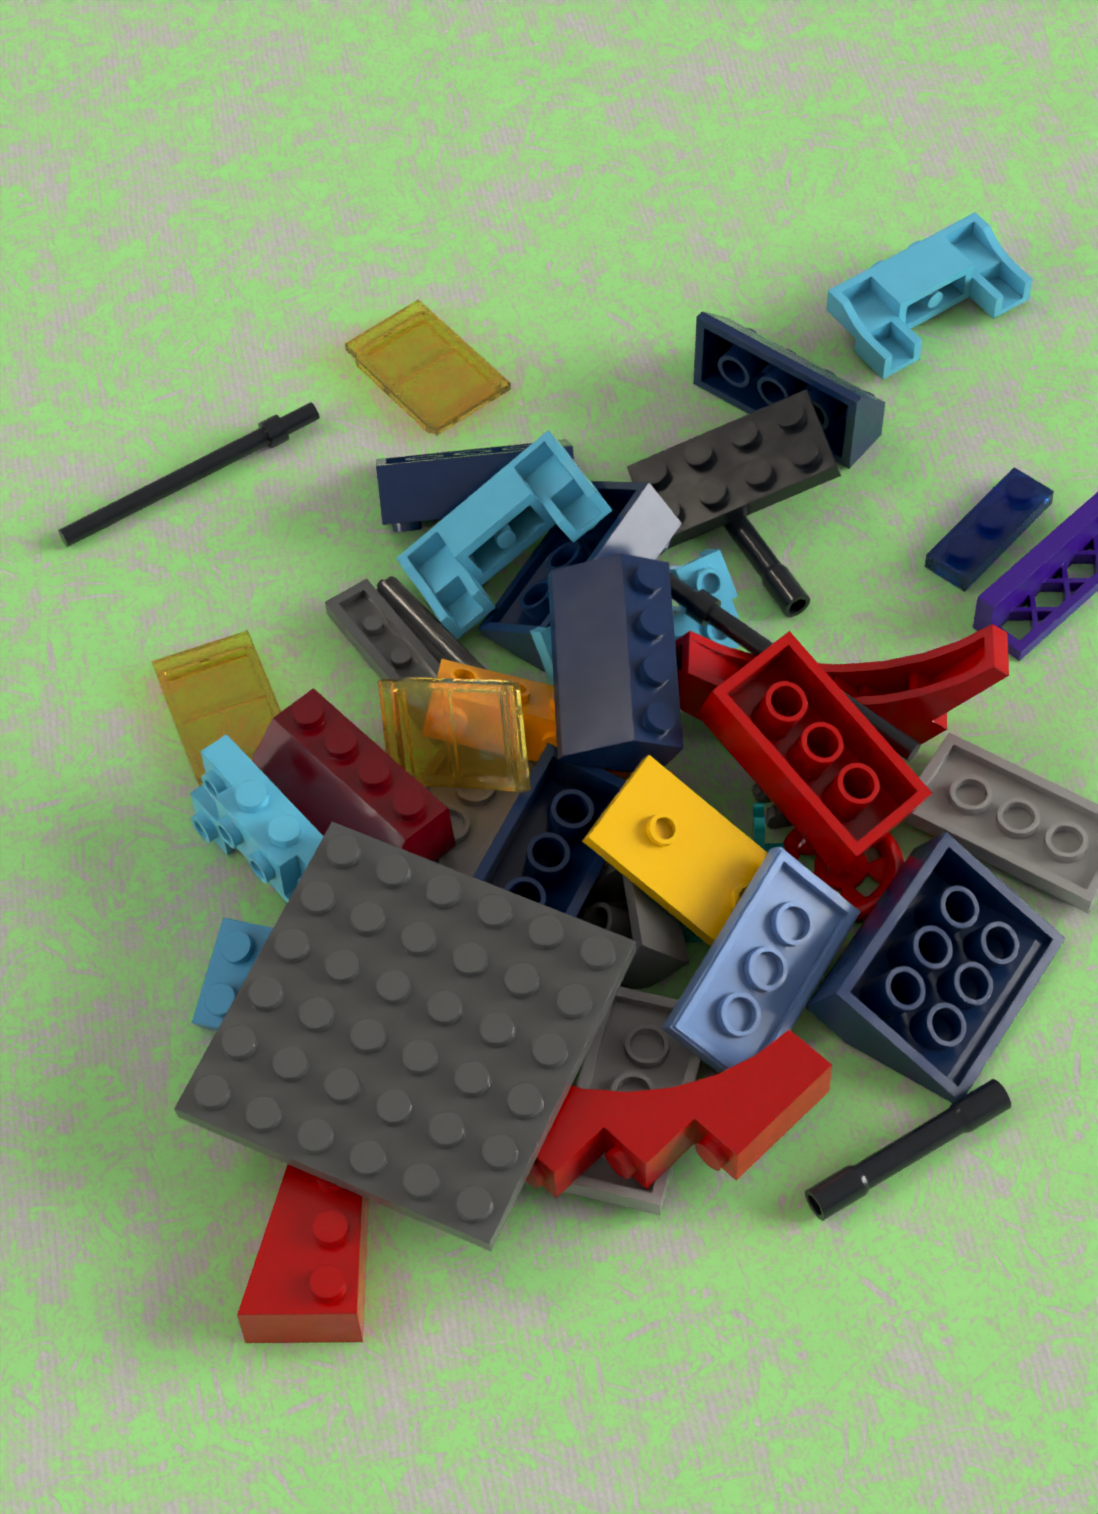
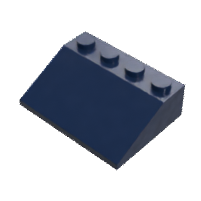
M944 832L913 849L805 1008L848 1045L953 1103L968 1093L1066 938L952 836Z

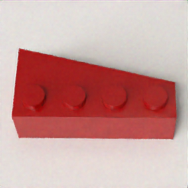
M287 1164L237 1314L245 1343L363 1342L369 1199Z

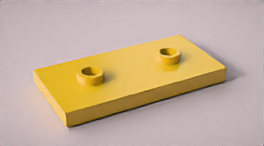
M650 755L642 759L583 839L587 846L709 946H712L768 854Z

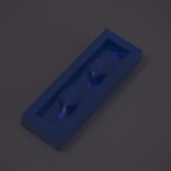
M1014 467L926 554L925 568L965 592L1052 504L1054 491Z

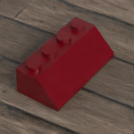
M314 688L272 718L251 760L323 837L331 822H334L433 862L456 846L448 807Z

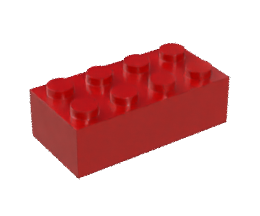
M790 631L715 688L696 713L837 876L909 817L932 794L929 788Z

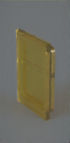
M419 299L345 343V349L355 358L356 366L426 432L436 436L511 390V383Z
M248 630L152 661L161 692L199 787L203 785L201 776L205 774L201 751L227 734L252 759L272 718L279 714L281 710Z
M419 677L382 679L378 681L386 753L423 786L515 792L531 790L519 683H514L510 680Z

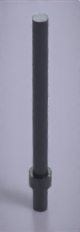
M310 402L282 417L275 414L259 422L258 429L59 529V535L66 547H69L267 445L270 448H274L288 441L289 434L320 419L319 413L315 405Z
M670 573L672 599L685 607V614L701 626L711 625L754 656H758L773 644L770 640L721 608V601L704 589L696 591ZM844 692L901 757L910 761L916 755L921 746L919 742Z

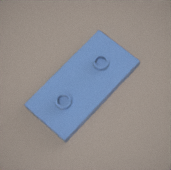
M780 846L771 848L661 1029L718 1073L755 1056L787 1030H792L861 911Z

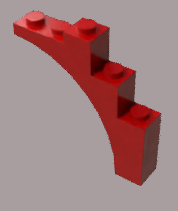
M991 624L959 641L920 654L876 662L818 664L841 690L922 745L947 730V712L1009 676L1008 634L1006 631ZM692 631L675 640L680 710L701 720L696 713L710 693L756 656L748 652L723 646Z
M789 1029L755 1056L717 1075L679 1086L631 1092L583 1089L571 1086L527 1176L526 1182L534 1188H539L542 1185L557 1198L605 1153L606 1161L619 1176L627 1180L633 1177L647 1189L693 1145H695L696 1152L709 1167L716 1171L722 1168L737 1181L829 1092L832 1064Z

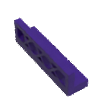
M1098 492L977 598L973 628L977 631L991 624L1004 630L1001 627L1007 621L1030 620L1031 631L1020 641L1007 632L1008 653L1018 661L1025 657L1098 591ZM1072 564H1093L1095 574L1090 578H1068L1067 568ZM1040 592H1062L1063 602L1058 607H1036L1035 597Z

